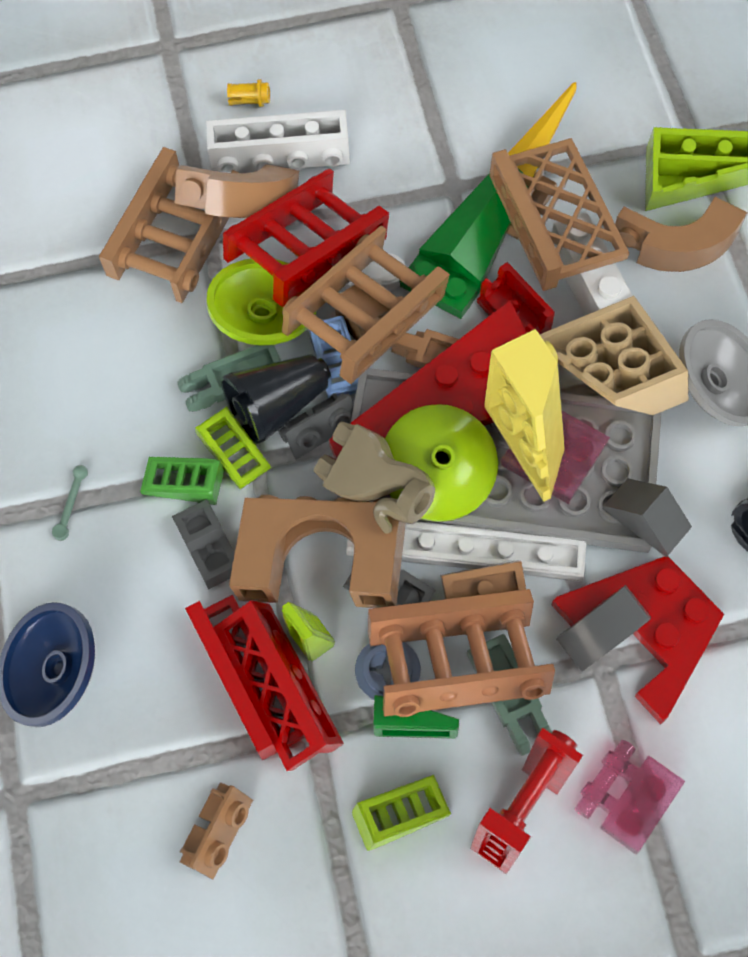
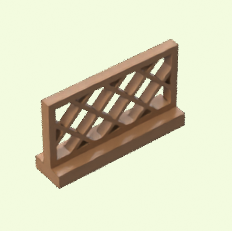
M572 138L510 156L506 149L492 153L489 176L543 291L557 287L560 279L628 259L629 251ZM567 152L571 160L568 168L550 162L552 156ZM528 163L538 167L539 170L536 176L532 178L520 173L517 166ZM545 170L563 177L558 187L540 181ZM568 179L583 185L585 192L582 197L563 190ZM535 189L553 196L548 207L533 201L531 196ZM558 199L577 205L573 216L553 209ZM582 208L597 213L600 219L597 226L577 219ZM548 218L568 225L562 236L547 231L545 224ZM572 228L592 235L587 246L568 239ZM599 237L611 242L615 250L603 253L593 249L592 246L596 238ZM564 247L582 256L578 262L564 266L559 253Z

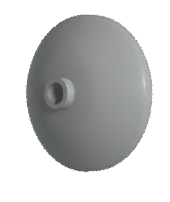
M713 319L700 321L686 331L680 343L679 359L688 370V391L697 404L715 419L732 426H748V337L726 322Z

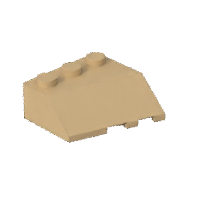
M635 296L539 334L544 342L549 341L553 345L558 356V363L615 406L655 415L689 401L687 368Z

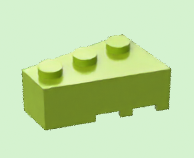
M653 127L646 147L645 211L748 185V131Z

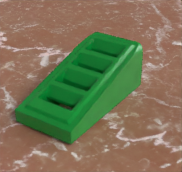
M374 695L373 727L376 737L447 739L458 737L459 719L431 710L417 712L408 717L397 715L384 717L383 696Z

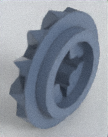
M402 642L410 682H417L421 673L419 658L407 643ZM370 643L367 644L359 653L355 664V676L358 686L371 700H374V695L383 696L384 686H386V681H384L382 674L370 672L382 669L384 662H386L387 651L386 646L383 644L371 647Z

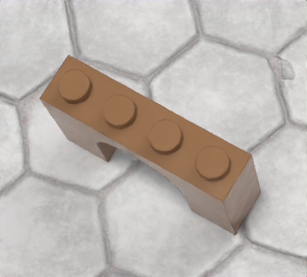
M273 495L245 498L229 586L239 601L252 600L278 603L284 562L291 548L302 538L310 534L334 532L343 535L354 544L349 593L355 606L366 608L396 606L406 523L387 516L392 525V531L388 534L384 533L377 524L373 513L375 504L381 499L374 500L373 502H356L341 497L334 501L317 500L309 496H300L296 499H279Z

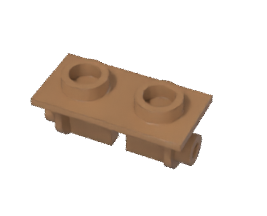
M220 782L217 789L212 788L199 814L200 818L210 822L207 830L194 824L188 838L179 851L183 854L179 862L214 880L219 868L227 859L229 848L239 828L248 817L249 808L253 800L232 785L228 786Z

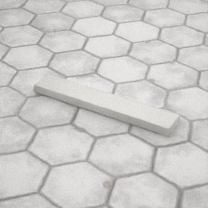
M417 521L414 524L406 523L402 561L474 569L519 560L522 562L524 575L583 581L586 542ZM348 539L346 553L348 556H354V544Z

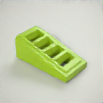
M227 406L195 427L197 436L216 460H221L225 472L240 490L271 469L270 464ZM227 425L230 431L214 440L211 435ZM233 437L239 440V442L224 452L220 448V446ZM245 448L248 453L232 464L228 458ZM254 459L258 465L240 476L237 470Z
M291 602L282 606V613L288 633L309 661L313 662L334 647V638L316 615Z
M433 774L358 802L352 810V815L367 851H370L447 818L451 815V812ZM424 791L432 812L426 814L417 794L418 792ZM408 798L416 818L410 820L402 799ZM386 806H392L399 823L398 825L393 826ZM373 812L376 813V816L382 828V831L380 832L378 831L375 821L372 817L371 813Z

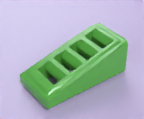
M149 457L140 492L143 495L198 503L207 499L209 504L216 505L224 468L221 460ZM157 469H164L161 484H153ZM172 471H178L175 485H169ZM186 473L192 474L189 485H183ZM200 475L206 476L204 486H197Z

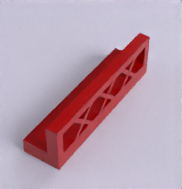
M233 594L205 609L201 602L198 601L186 607L185 610L263 761L276 754L277 751L209 620L230 608L234 613L239 609V606ZM244 620L234 626L231 633L235 643L246 646L249 629ZM240 628L243 631L246 639L237 637ZM254 655L250 672L253 678L264 681L268 666L263 657ZM258 662L264 674L255 672ZM272 691L268 707L272 714L283 717L287 702L282 693ZM276 697L280 702L283 710L273 707ZM293 728L294 731L289 733L288 746L305 738L301 730Z
M250 600L213 627L286 771L295 770L319 753H332L344 745L270 604ZM243 620L249 629L246 647L236 645L229 631ZM254 655L263 657L268 666L264 682L254 680L250 672ZM272 691L282 693L287 702L283 719L273 716L268 707ZM291 727L301 730L309 744V747L293 756L287 744Z

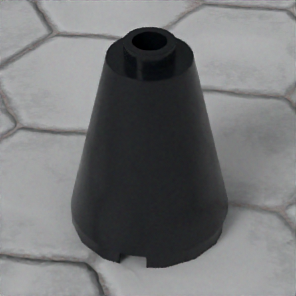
M309 354L228 373L222 377L224 380L221 381V387L231 413L234 416L238 414L244 423L242 428L253 443L257 445L266 441L326 390L331 373L328 365L322 358L317 359L314 355Z

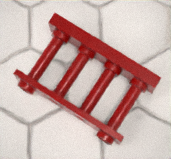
M330 168L311 177L307 182L223 232V259L229 263L245 253L273 276V300L283 308L292 297H299L350 253L362 236L365 234L370 235L380 226L388 229L389 212L380 205L366 214H360L332 193L334 171ZM324 204L347 221L349 225L342 230L335 231L311 211ZM299 220L324 241L315 247L309 248L286 230L285 227ZM272 236L298 258L289 264L282 265L258 246V244Z
M542 728L522 768V771L529 775L511 805L507 810L502 808L499 813L489 808L479 823L470 849L505 874L508 873L531 838L529 834L523 831L526 827L524 821L546 788L558 795L583 757V754L575 750L577 744L569 736L558 730H553L550 733Z

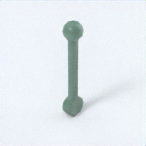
M78 465L73 469V476L75 478L60 523L52 529V535L56 540L63 541L69 536L67 524L81 481L88 475V470L83 465Z

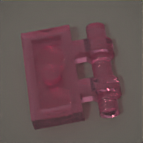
M622 739L614 751L610 750L607 752L602 760L604 766L594 781H588L580 792L583 797L574 809L581 816L589 819L597 807L602 808L608 815L599 828L636 855L685 781L649 755L640 768H637L629 762V759L636 750L635 747ZM621 776L630 783L617 800L607 792L616 778Z

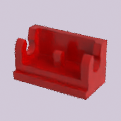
M508 262L499 267L498 277L493 283L488 278L484 279L477 303L489 316L511 300L527 333L536 329L539 334H542L552 329L555 311Z

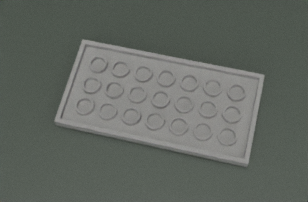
M368 368L358 379L351 422L413 374ZM560 392L565 449L551 499L545 502L540 497L496 424H488L484 427L491 435L496 447L498 472L495 484L486 500L470 514L453 521L432 522L422 519L418 521L585 541L587 545L649 553L652 548L651 545L602 508L627 478L656 484L662 412L650 415L615 406L606 398ZM441 451L435 454L438 463H449V456L445 452ZM388 494V495H386V496H384V497H381V498H379V499L391 498V496Z

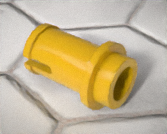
M258 79L257 83H228L227 97L230 98L228 103L230 106L258 104L259 107H263L264 103H270L269 83H263L262 79Z

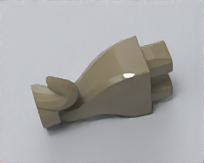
M342 421L339 422L333 433V441L343 446L337 459L324 454L319 458L313 469L324 481L322 486L343 498L356 502L373 501L403 489L398 499L383 498L374 506V518L386 534L392 531V525L387 516L407 524H414L421 519L431 506L435 495V486L428 474L418 467L396 461L392 456L387 441L376 432L359 424L352 425Z

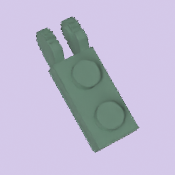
M256 345L203 365L202 369L179 379L177 385L181 392L189 393L203 388L209 382L210 388L193 394L185 400L189 412H197L211 407L216 401L219 403L226 400L221 387V381L224 380L223 376L231 372L279 362L281 359L274 345Z
M504 634L486 641L494 671L518 668L513 649ZM471 649L467 650V656L476 672ZM519 698L491 702L503 727H507L509 735L521 756L530 753L531 749L529 740L518 723L519 720L530 716L537 735L542 728L552 733L541 711L542 704L538 698L533 700Z

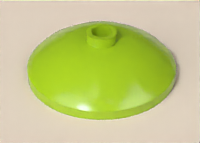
M251 258L237 261L222 269L215 275L208 287L207 310L211 320L219 330L237 341L252 345H275L290 341L308 329L301 324L289 336L282 333L283 307L273 300V276ZM277 260L282 265L289 264L287 262Z
M440 404L416 408L402 416L392 426L385 438L396 461L418 467L427 473L434 483V500L428 511L421 518L422 520L447 522L462 518L473 512L486 500L495 484L498 472V456L494 441L484 425L473 415L462 409ZM441 451L445 452L449 456V463H438L435 454ZM399 489L389 495L391 498L398 499L403 489Z

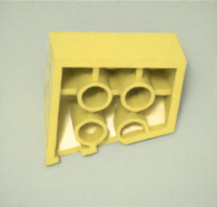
M535 329L492 350L484 407L540 497L545 502L551 499L565 448L558 356L553 345L549 341L544 342Z

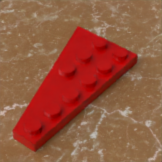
M511 300L350 424H359L376 432L385 439L389 430L402 416L416 408L437 404L462 409L473 415L484 426L494 423L484 407L491 352L493 349L527 333ZM332 437L329 439V446L334 458L337 459L343 446L333 441Z

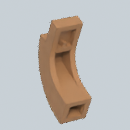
M265 164L260 170L251 173H224L180 165L176 168L174 204L205 209V214L248 218L297 188L299 170Z
M714 197L705 213L697 221L688 225H663L626 207H623L618 214L615 225L626 247L635 248L640 251L637 259L638 264L654 270L683 272L701 268L721 257L736 239L748 212Z

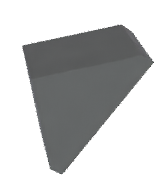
M627 478L602 508L666 558L692 527L668 487Z

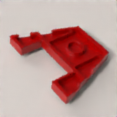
M665 556L557 596L551 604L562 618L572 626L624 585L629 588L651 616V619L635 631L633 635L665 668L639 690L635 697L660 725L669 717L725 615L669 556L667 558Z

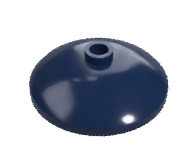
M58 602L40 605L28 612L16 624L8 636L0 656V702L5 712L15 722L30 727H45L56 723L75 707L85 693L93 673L95 643L91 626L79 610Z

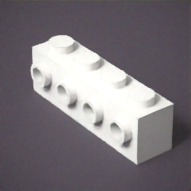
M346 109L206 121L207 150L212 171L231 173L234 170L239 173H248L260 170L265 164L295 170L350 164Z

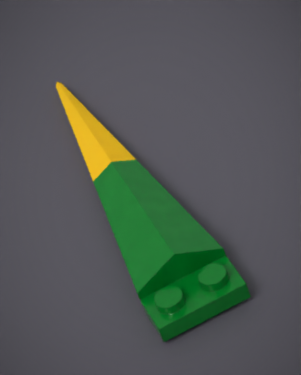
M576 82L567 88L508 152L509 156L550 144L576 92ZM528 163L517 166L520 173L532 178L538 168ZM489 174L420 247L419 254L408 267L419 276H428L438 266L450 274L444 297L435 306L459 319L463 318L479 295L481 284L487 278L511 225V221ZM400 280V287L411 292L412 288Z

